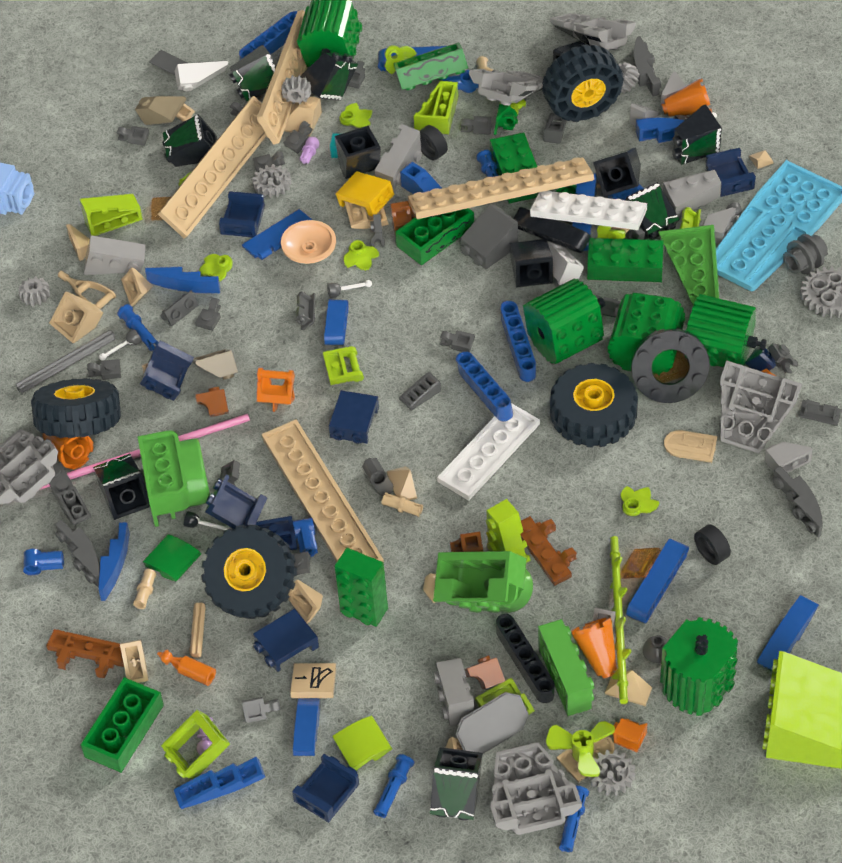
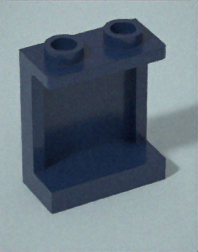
M740 148L706 156L705 168L707 171L715 170L721 181L720 197L755 189L756 176L754 172H748L741 158Z
M229 191L227 209L224 218L220 217L219 221L220 233L222 235L255 237L265 209L264 195Z
M160 340L153 349L140 385L162 395L166 399L174 401L180 394L181 384L194 357Z
M341 390L329 424L330 438L353 441L358 444H368L369 429L374 414H377L379 410L378 396Z
M227 474L222 479L218 478L213 486V489H215L214 494L211 493L206 501L208 506L205 513L232 529H235L238 525H255L267 497L262 494L257 498L252 497L227 482L230 477Z
M295 609L253 633V647L258 654L262 653L265 656L264 660L268 667H273L277 672L281 671L280 664L309 647L314 651L319 648L318 636Z
M323 754L319 767L302 787L297 785L293 789L292 794L294 802L329 823L359 786V776L352 767H346L337 758Z

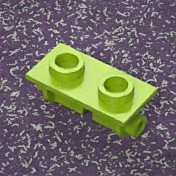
M686 207L682 211L681 220L683 222H681L680 229L699 227L701 209L694 212L690 207Z

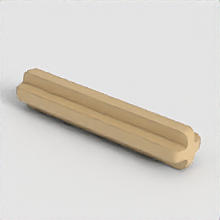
M202 602L194 604L190 656L192 658H200L202 655L206 609L205 604Z

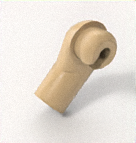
M480 56L477 59V69L493 71V69L487 67L488 59L486 57Z
M430 573L425 577L423 591L435 603L433 598L436 574Z

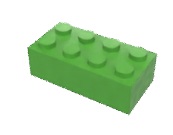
M560 619L538 626V649L555 683L556 691L567 716H571L592 709V701L594 700L592 689H594V683L591 677H587V668L584 660L579 659L577 644L571 641L572 634L569 626H565L563 620Z

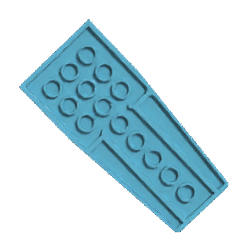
M786 160L757 192L716 248L718 275L749 291H755L784 263L783 254L787 251L788 243L797 240L802 234L812 236L842 203V186Z

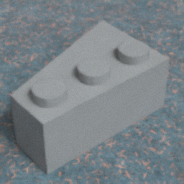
M403 124L399 127L401 132L397 139L393 138L391 141L393 146L389 153H384L375 169V177L391 181L393 190L398 184H401L400 171L411 162H419L422 157L420 131Z
M715 170L663 182V192L679 220L682 217V211L686 207L694 210L720 197L721 181Z
M91 235L85 256L84 275L127 273L131 268L141 272L145 259V244Z
M461 658L437 662V671L433 672L435 684H440L441 688L437 689L439 701H444L445 707H442L444 720L448 719L450 726L459 725L462 717L474 711L473 696H470V686L466 681V673Z

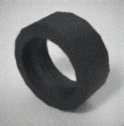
M427 125L419 130L421 152L424 156L435 161L447 152L448 145L446 139L437 128Z
M708 524L694 534V541L698 551L712 565H718L731 555L730 545L726 537L714 525Z

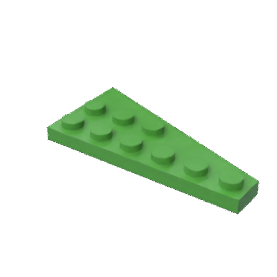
M714 225L659 231V236L661 240H664V247L692 305L694 306V302L699 297V294L720 299Z

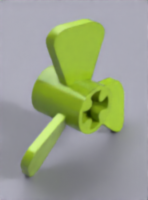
M601 721L591 732L579 730L572 735L560 726L553 725L549 729L546 746L550 750L572 749L573 758L579 762V773L587 777H598L600 769L593 758L594 743L613 734L615 727L606 721Z

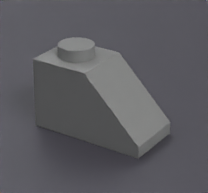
M732 207L709 214L706 221H702L700 226L714 225L716 244H720L730 231L735 221L736 208Z
M781 442L770 446L766 450L765 462L773 472L781 466L788 473L811 462L813 449L807 446Z

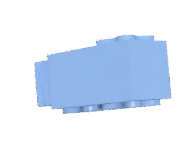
M0 163V214L6 215L7 212L12 211L23 215L35 194L30 174L16 171L14 165Z

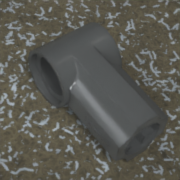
M368 458L365 460L362 468L377 493L381 496H384L385 493L390 494L394 487L393 483L378 459Z

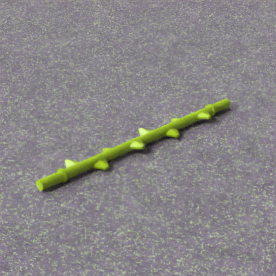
M612 536L610 537L612 583L610 589H613L614 607L611 611H616V642L614 645L617 651V670L612 675V679L618 680L619 702L627 704L628 681L626 659L630 655L631 649H625L623 625L626 617H623L622 597L627 592V588L621 587L620 564L622 557H620L618 537Z

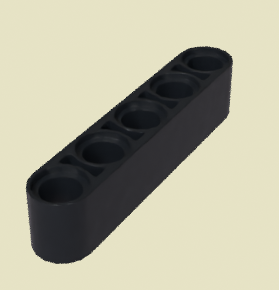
M519 207L513 218L518 222L519 230L542 239H547L549 242L578 253L583 252L591 238L587 232L554 219L530 217V210Z
M501 614L496 619V634L536 699L541 703H550L555 696V683L515 619L509 614Z

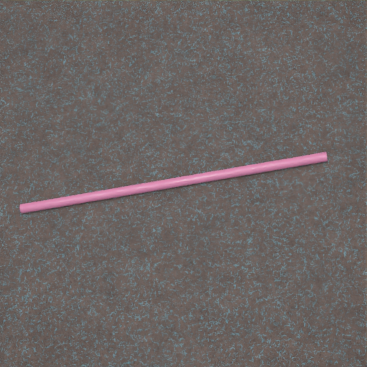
M244 414L180 435L178 438L179 441L199 438L248 422L250 419L248 414ZM140 449L68 472L67 475L72 480L93 473L94 466L127 454H131L133 459L141 457ZM50 485L43 486L41 489L50 487Z

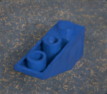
M411 162L400 171L401 187L412 194L417 192L424 193L436 188L442 189L425 169L414 162Z

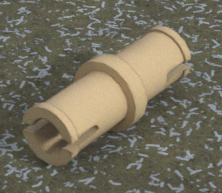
M385 493L383 496L382 505L398 509V512L403 513L404 511L420 517L423 511L422 504L409 501L406 497L400 498Z
M151 569L144 570L141 583L136 588L138 592L133 605L138 609L146 608L149 595L153 592L152 585L156 572Z

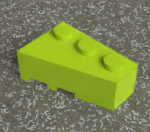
M440 81L431 92L427 102H424L420 111L416 112L413 116L414 129L421 130L425 126L431 125L442 134L449 135L458 101V82Z
M134 194L80 199L84 221L92 236L143 220L141 208Z
M508 499L486 510L488 550L511 551L526 558V563L531 561L530 556L524 550L527 547V543L525 540L522 541L520 535L524 531L519 512Z

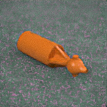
M168 650L157 653L165 665L171 663L179 674L209 686L215 678V668L188 656L173 657L172 653Z

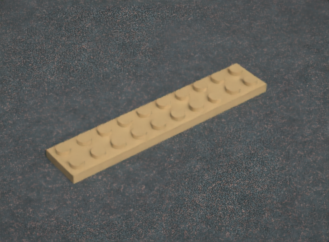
M304 10L297 11L257 115L258 123L262 126L266 136L273 145L280 143L294 105L292 101L287 102L286 98H283L282 84L286 78H291L292 75L294 77L301 76L307 70L306 63L297 44L305 14Z
M255 96L249 99L158 213L184 239L190 234L266 137L264 129L257 121V115L262 103Z
M573 158L565 162L558 161L551 165H540L533 169H522L515 173H504L501 176L468 181L465 184L450 185L442 189L436 188L424 193L417 192L408 196V201L416 219L593 181L594 174L584 158Z
M297 419L261 434L264 443L308 516L313 518L316 529L336 562L346 547L384 562L381 554Z

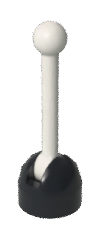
M187 511L184 518V527L194 528L201 524L222 530L232 529L227 525L223 526L202 521L196 513Z

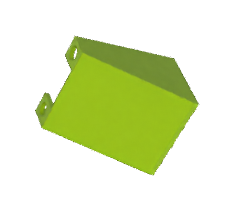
M779 651L778 659L773 661L769 694L773 696L769 695L768 709H772V713L767 714L762 748L767 750L766 758L842 769V673L787 652Z

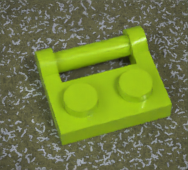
M350 346L323 352L330 385L350 381L359 382L364 379L356 357V347ZM344 357L349 358L353 372L347 373Z

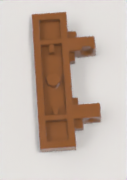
M531 516L521 520L524 531L520 534L521 539L526 541L527 549L555 586L571 578L572 573L568 567L570 562L577 559V553L573 547L564 550L562 553L560 551L556 552L547 540L548 534L556 531V524L553 520H546L542 524L541 522L535 523Z
M56 629L53 630L47 643V650L56 652L58 657L56 662L59 669L66 670L65 666L70 662V658L75 659V657L94 660L96 664H99V667L95 669L96 676L105 679L109 668L113 669L114 665L124 667L120 643Z

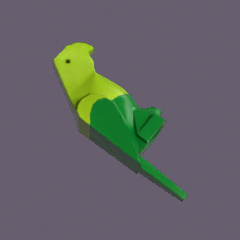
M524 99L517 103H511V105L499 104L494 135L497 134L500 127L506 130H513L515 125L518 124L517 116L519 109L523 106L526 107Z

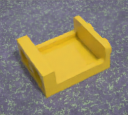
M357 171L336 192L339 206L344 207V201L366 207L368 216L372 217L395 195L391 181Z

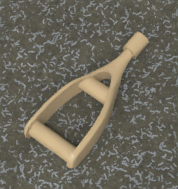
M63 271L58 273V277L69 282L76 295L86 301L88 300L81 294L88 288L105 293L106 295L95 304L99 309L116 298L112 290L99 283L73 279Z

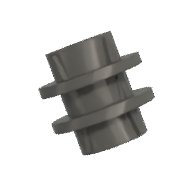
M802 234L797 240L788 243L787 251L783 254L784 262L791 272L796 274L801 272L808 275L814 271V268H819L824 264V257L828 255V248L820 236Z

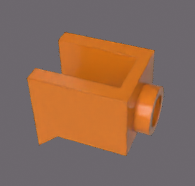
M621 718L619 723L615 722L614 743L638 752L647 734L648 723L639 725V723L629 719Z

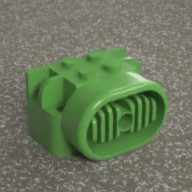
M171 430L137 436L155 527L159 526L158 515L171 513L172 519H176L175 512L183 511L189 506L206 504L210 492L199 439L193 438L179 441L177 433Z
M511 551L438 552L433 601L446 602L449 605L466 608L470 612L480 613L482 610L494 613L516 612L528 603L533 592V580L526 569L527 559Z

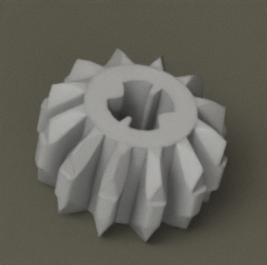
M626 62L623 64L619 63L624 78L621 92H630L631 88L635 87L636 82H639L637 78L640 74L634 65Z
M292 75L291 78H286L282 84V96L286 98L287 102L292 101L293 104L295 102L301 104L302 101L307 102L311 95L310 82H307L306 78H301L300 75L298 77Z
M35 276L34 279H30L28 277V281H22V285L19 286L20 300L26 306L30 304L32 307L35 304L41 306V302L47 303V298L50 297L49 284L43 278L38 279Z

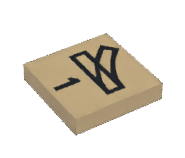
M294 663L291 698H334L336 663Z

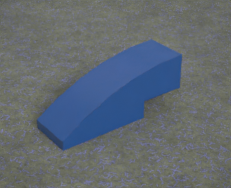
M673 118L636 120L635 132L639 142L655 138L658 143L673 141L675 128L685 120Z

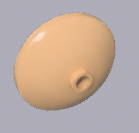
M315 220L301 221L291 225L281 238V247L284 254L289 259L298 263L310 264L324 260L334 251L336 246V236L332 228L323 222Z

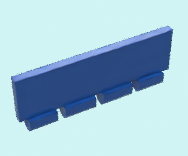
M298 209L242 244V247L254 258L259 257L263 260L272 254V250L275 252L282 248V235L291 225L312 219Z

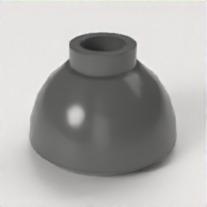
M660 635L648 638L643 646L644 657L650 662L661 663L662 648L668 640Z

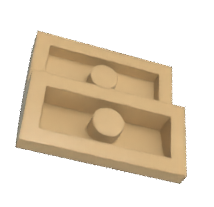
M344 201L351 228H371L370 221H374L372 216H368L366 207ZM383 207L377 214L381 215V225L385 226L389 224Z

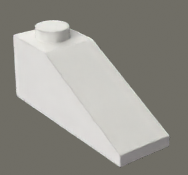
M228 61L177 64L175 77L178 90L187 92L199 87L224 72L228 66Z
M548 242L553 257V276L558 281L557 283L562 285L574 278L579 279L584 266L565 247Z

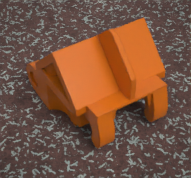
M258 368L257 402L273 403V412L277 410L278 404H292L295 400L293 389L294 371L284 372ZM271 378L285 379L282 386L272 385Z

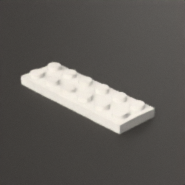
M548 190L539 192L530 210V217L638 230L647 211V203Z
M512 404L513 417L508 421H499L494 416L437 477V482L469 501L540 425V419Z

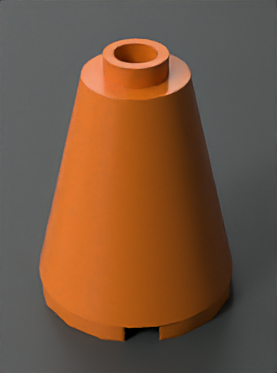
M698 79L664 99V104H661L664 114L668 113L669 117L680 114L692 115L703 105L709 106L710 101L705 85L701 86L700 84L703 82V79Z
M42 434L43 440L48 439L54 444L58 450L57 459L66 468L75 470L82 467L89 460V453L93 452V441L89 436L58 438Z
M602 618L588 622L583 626L582 630H580L579 626L571 630L574 640L596 675L602 676L603 679L611 677L614 671L617 670L611 618Z

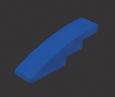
M182 267L145 268L147 280L151 284L183 292L192 290L193 293H220L219 276L201 277L200 271L183 272Z
M127 522L119 523L118 539H110L109 556H101L99 575L101 601H106L124 565L130 536Z
M800 595L770 638L757 663L772 671L773 661L778 659L779 651L790 654L796 641H799L819 604Z
M298 698L293 756H315L321 698Z
M254 757L239 766L233 763L216 773L210 770L175 788L174 793L179 807L183 809L235 792L266 776L260 760Z

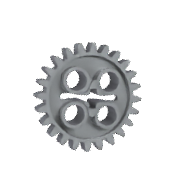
M831 266L830 270L823 267V271L816 269L815 273L810 272L809 276H805V280L802 281L800 294L801 300H804V306L809 305V311L815 309V314L821 312L822 317L829 314V317L832 318L833 314H836L840 318L842 313V272L840 267L837 271L834 270L833 266Z

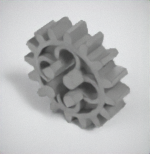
M272 164L271 167L265 165V169L259 168V172H255V177H252L254 190L257 191V194L262 193L264 197L266 195H269V198H272L273 195L279 197V193L285 194V190H290L289 185H292L290 172H287V168L282 169L281 165L275 167V164Z
M606 750L605 755L599 752L597 759L594 758L600 769V775L598 777H588V779L591 780L592 787L598 786L599 793L602 790H606V795L608 796L610 791H613L614 795L617 796L618 790L625 793L626 786L632 787V781L635 780V765H632L631 758L625 759L626 753L618 755L617 750H614L613 754H610L609 750Z

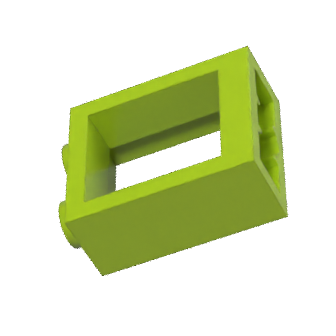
M196 710L161 747L166 752L164 756L177 766V773L183 778L188 777L193 780L230 743L207 714ZM201 728L212 744L189 766L178 750Z

